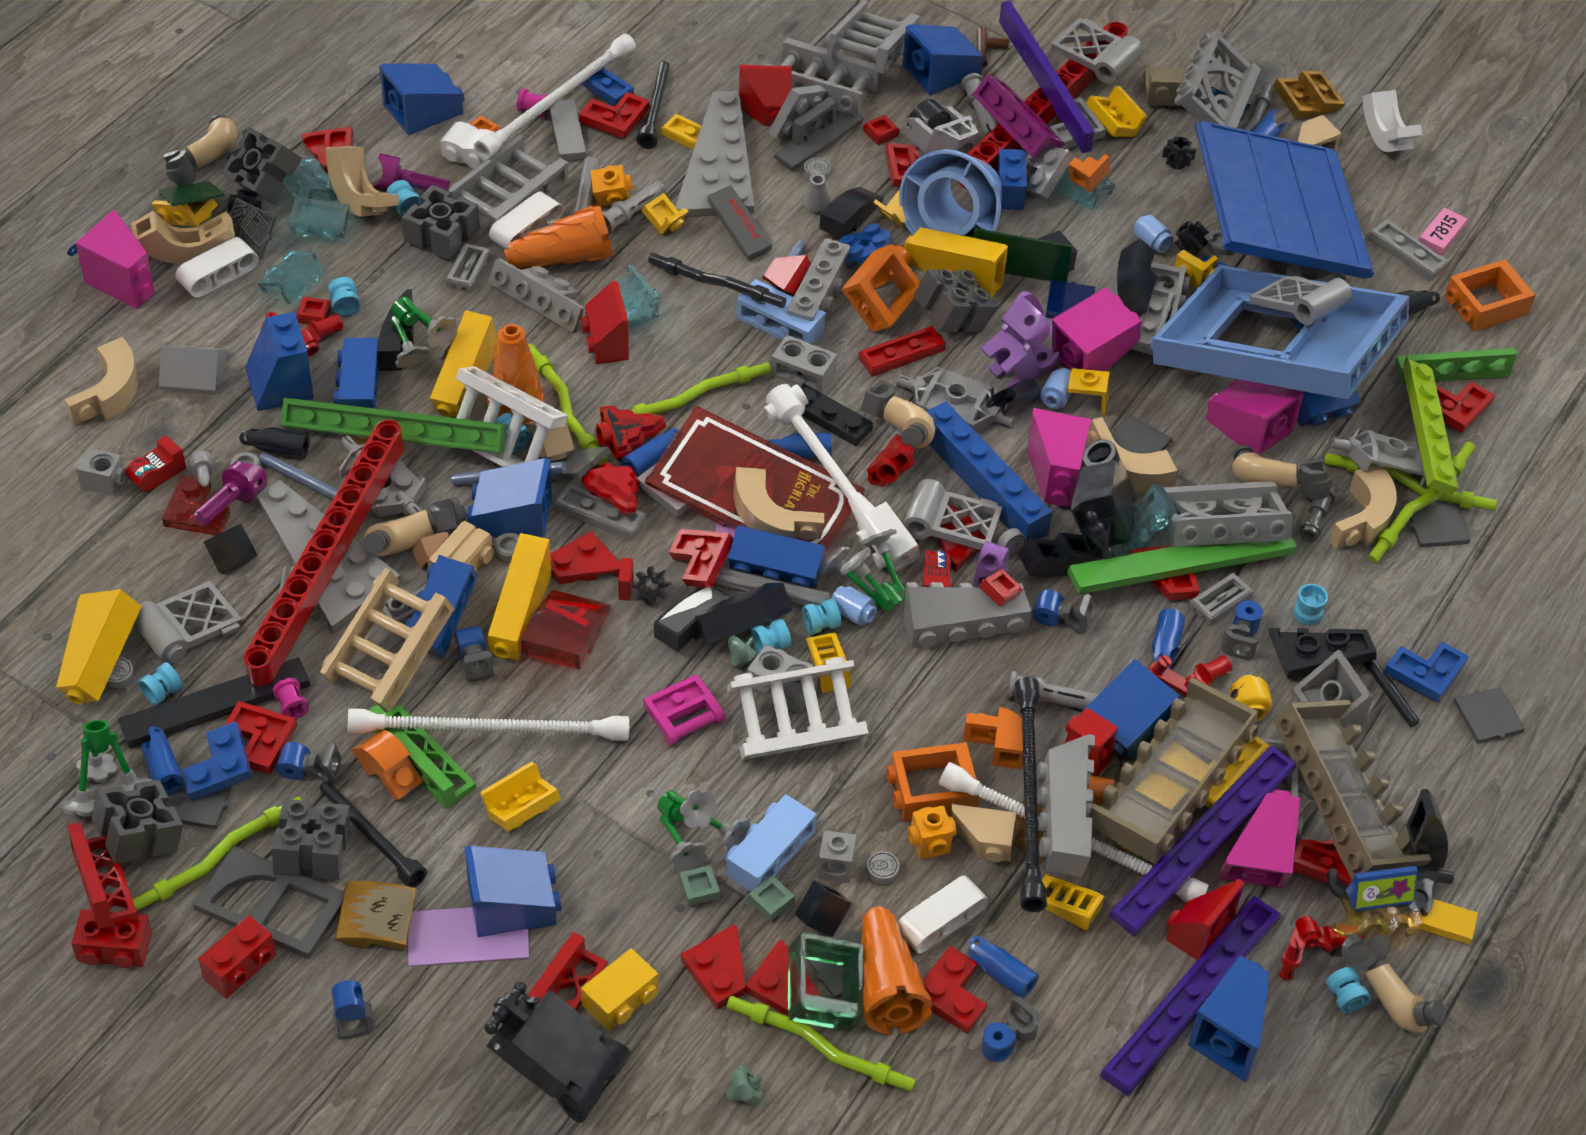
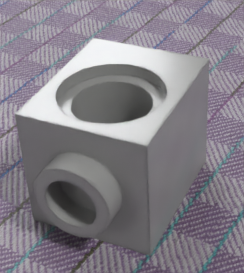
M88 448L76 468L81 489L114 496L119 486L123 485L126 481V468H124L122 456L119 454Z
M824 830L819 856L818 879L850 883L856 835Z

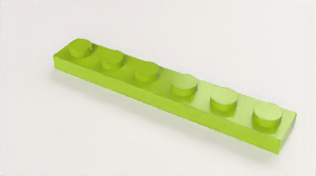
M1408 360L1403 366V372L1427 486L1452 496L1458 489V483L1433 370L1426 364H1419Z

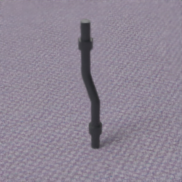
M651 253L648 257L649 263L664 268L665 272L675 276L680 274L703 284L727 287L748 295L753 301L761 304L766 302L779 308H784L787 299L785 297L771 293L764 286H753L729 276L705 273L684 265L681 260L674 257L666 258L655 253Z

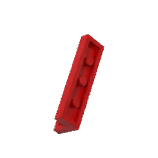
M81 822L67 825L71 851L97 930L138 920L137 911L120 863L114 864L107 848L100 855L90 852L91 850L106 847L107 837L104 835L86 839ZM101 866L111 869L106 875L97 872ZM107 886L118 888L113 894L104 892ZM115 905L127 909L109 914V911Z
M572 932L528 995L531 997H541L549 990L557 995L561 989L575 986L577 995L573 1000L565 1002L577 1011L581 1006L580 985H585L608 967V961L585 950V937ZM581 960L596 967L592 974L577 977L575 969Z

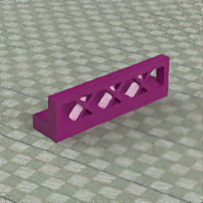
M988 74L972 94L1031 157L1038 159L1048 145L1062 148L1065 144L1006 82Z

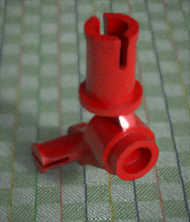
M271 311L269 312V314L267 312L265 315V319L266 317L276 316L277 314ZM333 314L317 322L314 320L309 321L306 329H301L308 357L313 356L319 351L318 343L322 341L323 337L343 330V322L338 314Z
M1167 655L1160 656L1158 661L1153 662L1148 668L1167 686L1187 696L1188 681L1191 677L1210 686L1213 680L1232 671V663L1227 656L1220 655L1206 664H1197L1194 672L1186 678L1168 668L1171 665V659Z
M1310 916L1300 917L1295 922V928L1287 949L1281 957L1283 965L1279 972L1280 978L1287 981V978L1289 981L1293 979L1295 969L1301 964L1304 948H1314L1318 945L1325 952H1332L1333 949H1342V944L1348 935L1355 933L1361 938L1359 928L1332 929L1330 926H1324L1323 928Z

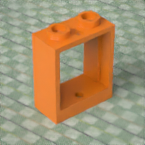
M890 244L874 250L841 290L871 332H876L893 325L915 298L914 294L920 281L895 246ZM881 267L885 269L901 292L888 308L869 283Z
M1506 259L1450 276L1444 296L1461 315L1463 321L1475 332L1528 315L1535 298V293ZM1493 284L1504 299L1482 306L1470 291Z
M967 742L892 752L891 765L886 766L888 783L894 784L893 804L895 810H900L903 822L912 821L913 812L925 807L944 806L947 816H952V804L979 807V795L972 796L968 793L949 791L911 796L905 773L946 767L948 762L964 768L972 778L976 779Z

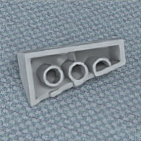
M907 582L903 623L911 648L930 647L935 644L956 643L967 639L988 638L993 635L1019 633L1029 630L1032 611L1024 588L1018 597L999 607L979 587H973L971 583H959L958 587H944L943 583L931 582L929 587H918L917 582Z
M1088 734L1048 750L1044 762L1040 761L1038 763L1036 780L1041 781V786L1037 794V805L1041 806L1042 810L1038 819V831H1042L1039 857H1043L1044 871L1082 877L1091 858L1092 818L1088 816L1093 802V790L1088 788L1091 774L1094 772V760L1088 759V755L1095 746V735Z

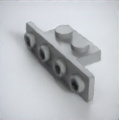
M828 238L824 239L788 307V315L813 321L819 309L826 313H831L835 300L834 297L835 295H840L844 284V279H840L841 266L850 251V245Z
M502 259L495 260L488 281L489 284L571 332L577 330L584 307L575 302L578 291L570 287L569 282L560 278H554L548 274V270L540 266L520 270Z

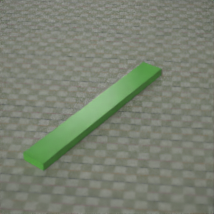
M283 398L281 427L369 437L379 422L389 419L400 424L403 442L504 454L507 424Z
M1292 537L1289 540L1173 546L1070 565L1067 573L1078 594H1085L1295 554L1297 546Z

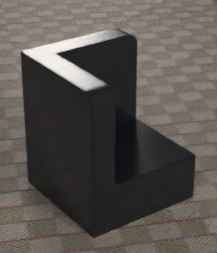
M242 524L204 541L219 573H223L257 556Z
M813 880L795 915L806 926L833 937L852 903L841 892Z

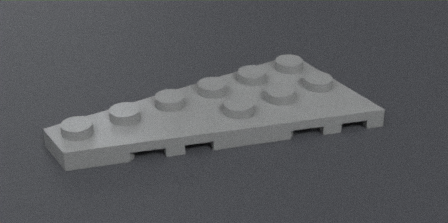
M739 90L712 92L675 206L678 211L683 208L688 210L685 217L717 215L708 203L707 197L729 185L733 187L749 212L754 213V199Z
M279 479L258 494L257 499L258 504L270 525L278 534L284 549L286 548L295 566L324 514ZM353 539L317 603L319 611L326 618L333 634L354 618L371 591L374 579L381 575L385 567L390 569L400 581L398 584L401 583L400 574L376 555L368 553L364 546L355 539Z

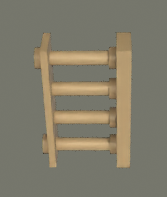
M386 567L381 575L374 579L371 591L333 652L324 659L320 673L333 685L337 683L340 676H343L372 691L370 699L376 705L378 704L382 710L388 712L395 707L455 608L446 597L436 592L431 600L425 601L397 587L400 581ZM390 597L421 612L422 615L415 626L409 627L381 613ZM373 623L405 638V643L398 653L394 654L364 639ZM357 649L389 665L382 679L376 680L348 665Z

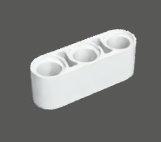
M537 192L497 220L490 229L489 238L504 249H509L508 243L525 237L529 232L552 225L553 221L559 220L562 217L564 208L560 203L543 192Z
M235 237L183 263L177 269L175 278L193 297L199 298L253 270L258 263L259 257L241 238Z
M966 875L961 876L901 917L898 921V926L902 938L905 939L916 953L921 954L979 915L987 906L989 898Z

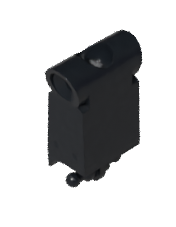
M1098 440L1089 445L1084 451L1083 461L1085 467L1081 468L1072 500L1071 512L1090 556L1093 557L1095 553L1101 550V555L1108 558L1113 553L1110 546L1132 541L1137 496L1115 444L1109 440Z
M517 982L514 984L511 993H506L503 998H498L494 1003L495 1009L492 1011V1019L484 1027L487 1034L493 1035L486 1047L549 1096L555 1097L563 1111L570 1118L582 1123L599 1101L605 1080L616 1076L631 1052L622 1043L603 1037V1033L553 991L549 990L541 997H531L525 994L527 990L525 983Z

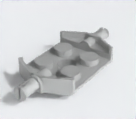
M940 367L934 368L921 377L917 376L915 380L902 374L897 379L896 386L909 389L914 393V404L929 410L947 401L976 433L992 425L993 422H998L1011 428L1015 422L1016 416L1010 414L1004 416L1003 412L1000 411V407H987L989 398L997 393L996 388ZM960 392V393H962L963 395H962V396H953V395H951V393Z
M1359 428L1352 437L1349 436L1348 440L1332 436L1330 439V448L1345 451L1363 471H1367L1370 463L1373 462L1379 467L1385 468L1388 466L1400 469L1406 474H1420L1421 481L1419 484L1421 486L1426 482L1419 444L1417 442H1409Z
M349 435L346 436V439L343 437L340 441V445L349 452L339 467L340 478L343 481L365 445H357ZM398 460L386 481L390 485L382 488L371 507V510L378 517L401 513L412 515L422 511L417 502L426 490L425 478H421L420 481Z

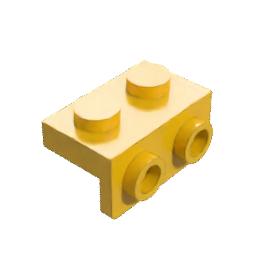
M1115 86L1109 97L1090 96L1086 102L1098 120L1106 127V131L1114 137H1135L1147 118V115L1120 86Z
M214 199L171 206L167 201L157 200L151 204L156 213L169 225L196 227L209 219L211 212L218 205Z
M534 762L526 764L480 793L488 817L508 832L522 826L525 821L535 815L547 811L553 804L561 800L558 789L541 778L538 767Z

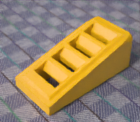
M836 633L806 638L814 667L826 665L825 660L836 657H843L844 661H847ZM833 647V648H830V649H825V650H819V651H817L818 649ZM850 671L843 672L846 688H850ZM831 675L819 677V686L823 693L834 691Z
M1045 874L1042 882L1046 890L1048 887L1054 889L1051 895L1047 897V907L1045 909L1088 931L1103 907L1105 896L1093 890ZM1059 893L1065 895L1061 901L1056 900ZM1070 899L1075 901L1073 906L1068 904ZM1084 905L1086 909H1081L1080 906Z

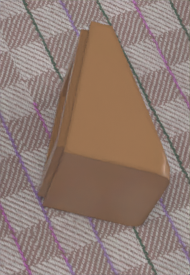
M448 532L423 537L417 542L412 552L420 569L428 563L429 558L449 537Z

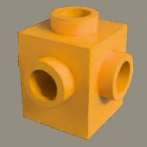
M612 165L591 171L593 194L600 207L610 206L616 201L623 202L630 198L629 191L633 190L631 175L625 174L623 165Z
M944 806L925 807L912 814L911 826L907 827L909 841L911 845L915 846L919 859L922 860L951 852L953 836H956V825L954 819L947 816Z

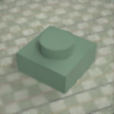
M711 865L679 872V881L688 906L720 899V890Z
M772 875L748 894V901L771 922L795 903V895Z

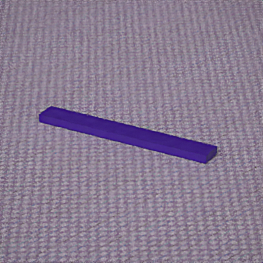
M1010 1L1001 2L1000 25L1082 154L1091 152L1094 138L1093 128Z
M1271 745L1171 850L1110 911L1109 917L1135 937L1258 809L1266 794L1272 793L1296 769L1297 764Z
M1253 896L1101 1071L1100 1077L1126 1096H1129L1195 1019L1198 1010L1240 955L1245 958L1248 957L1277 923L1281 913L1256 896Z

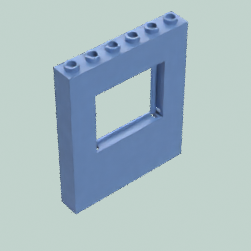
M1219 265L1204 283L1197 288L1195 293L1186 300L1185 304L1175 312L1174 316L1164 324L1156 336H1153L1150 343V351L1153 352V364L1349 399L1407 324L1409 319V296L1350 286L1352 298L1349 303L1314 323L1305 325L1282 352L1217 339L1242 310L1296 319L1294 313L1250 304V295L1285 276ZM1314 281V282L1323 283V284H1326V283H1327V282Z

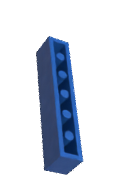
M947 401L927 410L926 412L933 418L935 425V436L929 445L980 499L984 498L998 502L997 505L1002 507L1000 521L1008 529H1019L1026 536V543L1030 538L1041 539L1049 534L1052 511Z

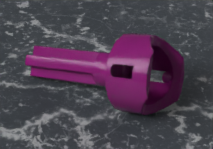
M382 153L379 154L378 159L382 165V177L373 184L375 189L387 191L391 184L399 180H405L412 188L427 191L432 185L446 191L450 188L451 181L405 169L401 170V158Z
M240 461L232 463L223 471L222 482L224 486L196 511L194 519L200 521L202 526H206L234 500L237 499L242 502L251 501L268 484L264 469L261 466Z

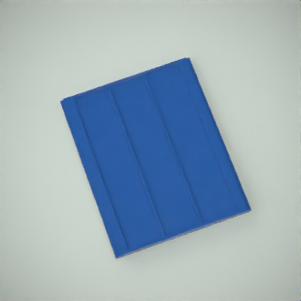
M1205 121L1195 123L1223 236L1222 244L1226 251L1362 279L1373 277L1374 270L1341 163L1334 149Z

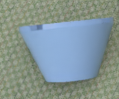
M936 150L917 159L906 171L900 186L899 204L903 208L906 218L905 224L912 235L922 227L974 238L975 228L996 231L1001 214L1002 185L998 174L988 163L959 151ZM951 178L962 183L970 192L973 200V213L966 211L955 201L950 187Z

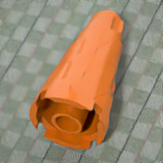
M599 204L578 210L573 215L553 221L552 225L529 232L525 237L508 243L509 249L504 250L507 262L518 269L533 266L545 267L560 263L567 265L586 260L592 262L614 257L611 241H609L608 237L609 233Z
M507 324L498 332L497 343L494 346L492 376L545 403L525 331L516 324ZM487 396V407L490 403V401L488 400L489 396ZM501 405L497 418L505 413L513 415L512 409L506 405ZM524 418L522 425H525L524 423L532 421V419Z
M872 907L863 916L861 939L863 957L861 974L865 1021L873 1031L892 1035L891 1027H899L900 1034L920 1027L930 1018L932 1014L931 1007L933 1008L932 1001L924 987L916 962L913 963L907 943L902 938L895 915L884 907Z

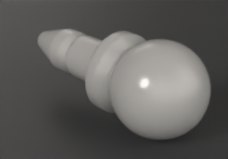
M197 451L190 458V467L194 476L198 478V482L203 487H206L210 482V475L213 472V458L206 451Z

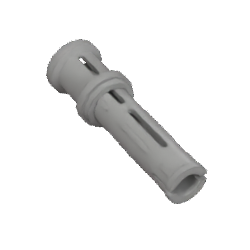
M972 73L962 79L961 87L967 93V102L969 106L975 109L986 137L998 125L995 118L972 95L983 81L980 74Z
M655 180L623 202L616 201L609 210L602 212L608 235L612 234L620 224L625 225L630 222L632 215L641 210L646 204L661 194H665L664 185L659 180Z
M1015 671L1011 673L1006 698L1011 699L1015 696V682L1019 678L1024 677L1017 675ZM1039 676L1036 678L1040 686V698L1037 703L1045 701L1084 710L1099 695L1045 683V679Z

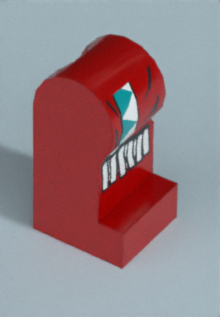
M166 435L156 441V448L145 454L144 457L134 459L126 468V477L144 492L156 488L186 469L182 448Z

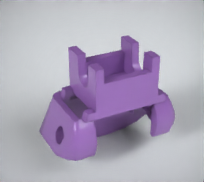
M1024 291L1020 293L1002 318V330L981 348L982 352L990 359L994 357L995 362L988 369L997 378H1000L1005 373L1008 375L1012 370L1014 371L1015 378L1007 387L1024 379H1032L1034 377L1037 379L1041 376L1040 374L1053 371L1061 361L1060 354L1057 351L1053 353L1042 343L1048 338L1052 329L1044 317L1039 300L1030 292ZM1041 357L1046 358L1044 361H1038Z

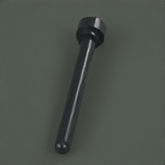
M662 61L659 65L646 124L638 131L637 143L644 149H653L658 142L659 133L656 129V123L670 67L667 61Z
M326 781L320 785V791L332 803L349 805L350 821L397 867L398 879L405 886L415 888L423 882L427 875V869L418 860L406 859L330 782Z

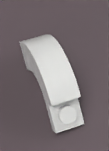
M1396 90L1374 92L1362 96L1366 123L1378 148L1384 152L1414 149V138L1423 135L1422 124L1405 126L1400 117Z

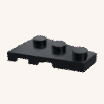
M1269 628V636L1287 679L1309 675L1337 650L1342 651L1351 665L1377 659V651L1366 629H1329L1326 633H1311L1309 628H1297V632H1280V628Z

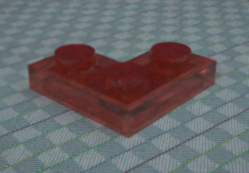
M181 475L162 521L164 527L216 536L223 532L230 516L229 507H226L206 526H202L200 521L194 519V514L205 504L212 488L211 482L206 487H203L198 482L197 477Z

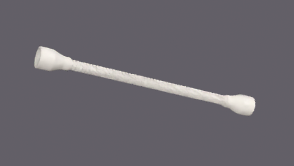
M622 34L612 42L604 55L502 130L486 134L477 140L474 144V149L478 156L484 160L491 158L499 151L501 145L507 141V138L610 62L625 58L635 51L636 44L633 38L628 34Z
M348 708L347 734H366L375 730H385L388 727L389 729L392 727L393 729H396V727L397 729H400V727L401 729H404V727L408 729L409 727L410 729L422 728L423 730L425 728L427 730L429 728L430 730H433V728L434 730H437V728L438 730H441V728L445 730L446 728L447 730L463 729V731L466 729L467 731L470 729L471 731H474V729L475 731H478V729L479 731H482V729L486 731L487 729V731L499 730L500 732L503 730L504 732L507 730L508 732L511 730L512 732L515 730L516 732H519V730L523 732L524 730V732L536 731L537 733L539 731L541 733L543 731L545 733L547 731L549 733L551 731L553 733L555 731L557 733L576 732L577 734L589 733L592 736H601L611 741H628L629 716H610L601 720H592L589 723L587 721L585 723L584 721H581V723L580 721H577V723L576 721H573V723L572 721L560 722L559 720L557 722L555 720L523 721L522 719L520 721L519 719L516 721L515 719H512V721L511 719H508V721L507 719H504V721L503 719H500V721L496 719L495 721V719L487 720L486 718H480L479 720L478 718L475 720L474 718L471 720L470 718H467V720L463 718L462 720V718L450 719L449 717L447 719L445 717L443 719L441 717H435L434 719L433 717L430 719L426 717L425 719V717L413 718L412 716L410 718L408 716L406 718L404 716L402 718L400 716L397 718L396 716L393 718L389 716L388 718L385 714H376L366 709Z
M948 762L938 785L952 792L968 793L972 796L979 795L980 798L982 797L986 801L990 800V803L994 802V805L997 804L1001 808L1005 807V810L1009 809L1010 812H1016V815L1020 814V817L1024 816L1025 819L1024 804L1016 803V800L1012 801V798L1008 799V796L1005 797L1001 793L997 794V791L982 786L981 782L972 778L964 768ZM1092 838V851L1099 852L1100 855L1103 854L1108 859L1111 858L1115 862L1118 861L1119 864L1122 863L1127 868L1130 867L1134 871L1137 870L1142 875H1146L1153 868L1151 864L1148 865L1144 861L1141 862L1140 859L1137 860L1136 857L1133 858L1128 853H1122L1121 850L1118 851L1117 848L1114 849L1113 846L1110 847L1109 844H1103L1102 841L1099 842L1098 839ZM1191 878L1176 895L1183 902L1187 903L1194 898L1204 895L1209 885L1196 878Z

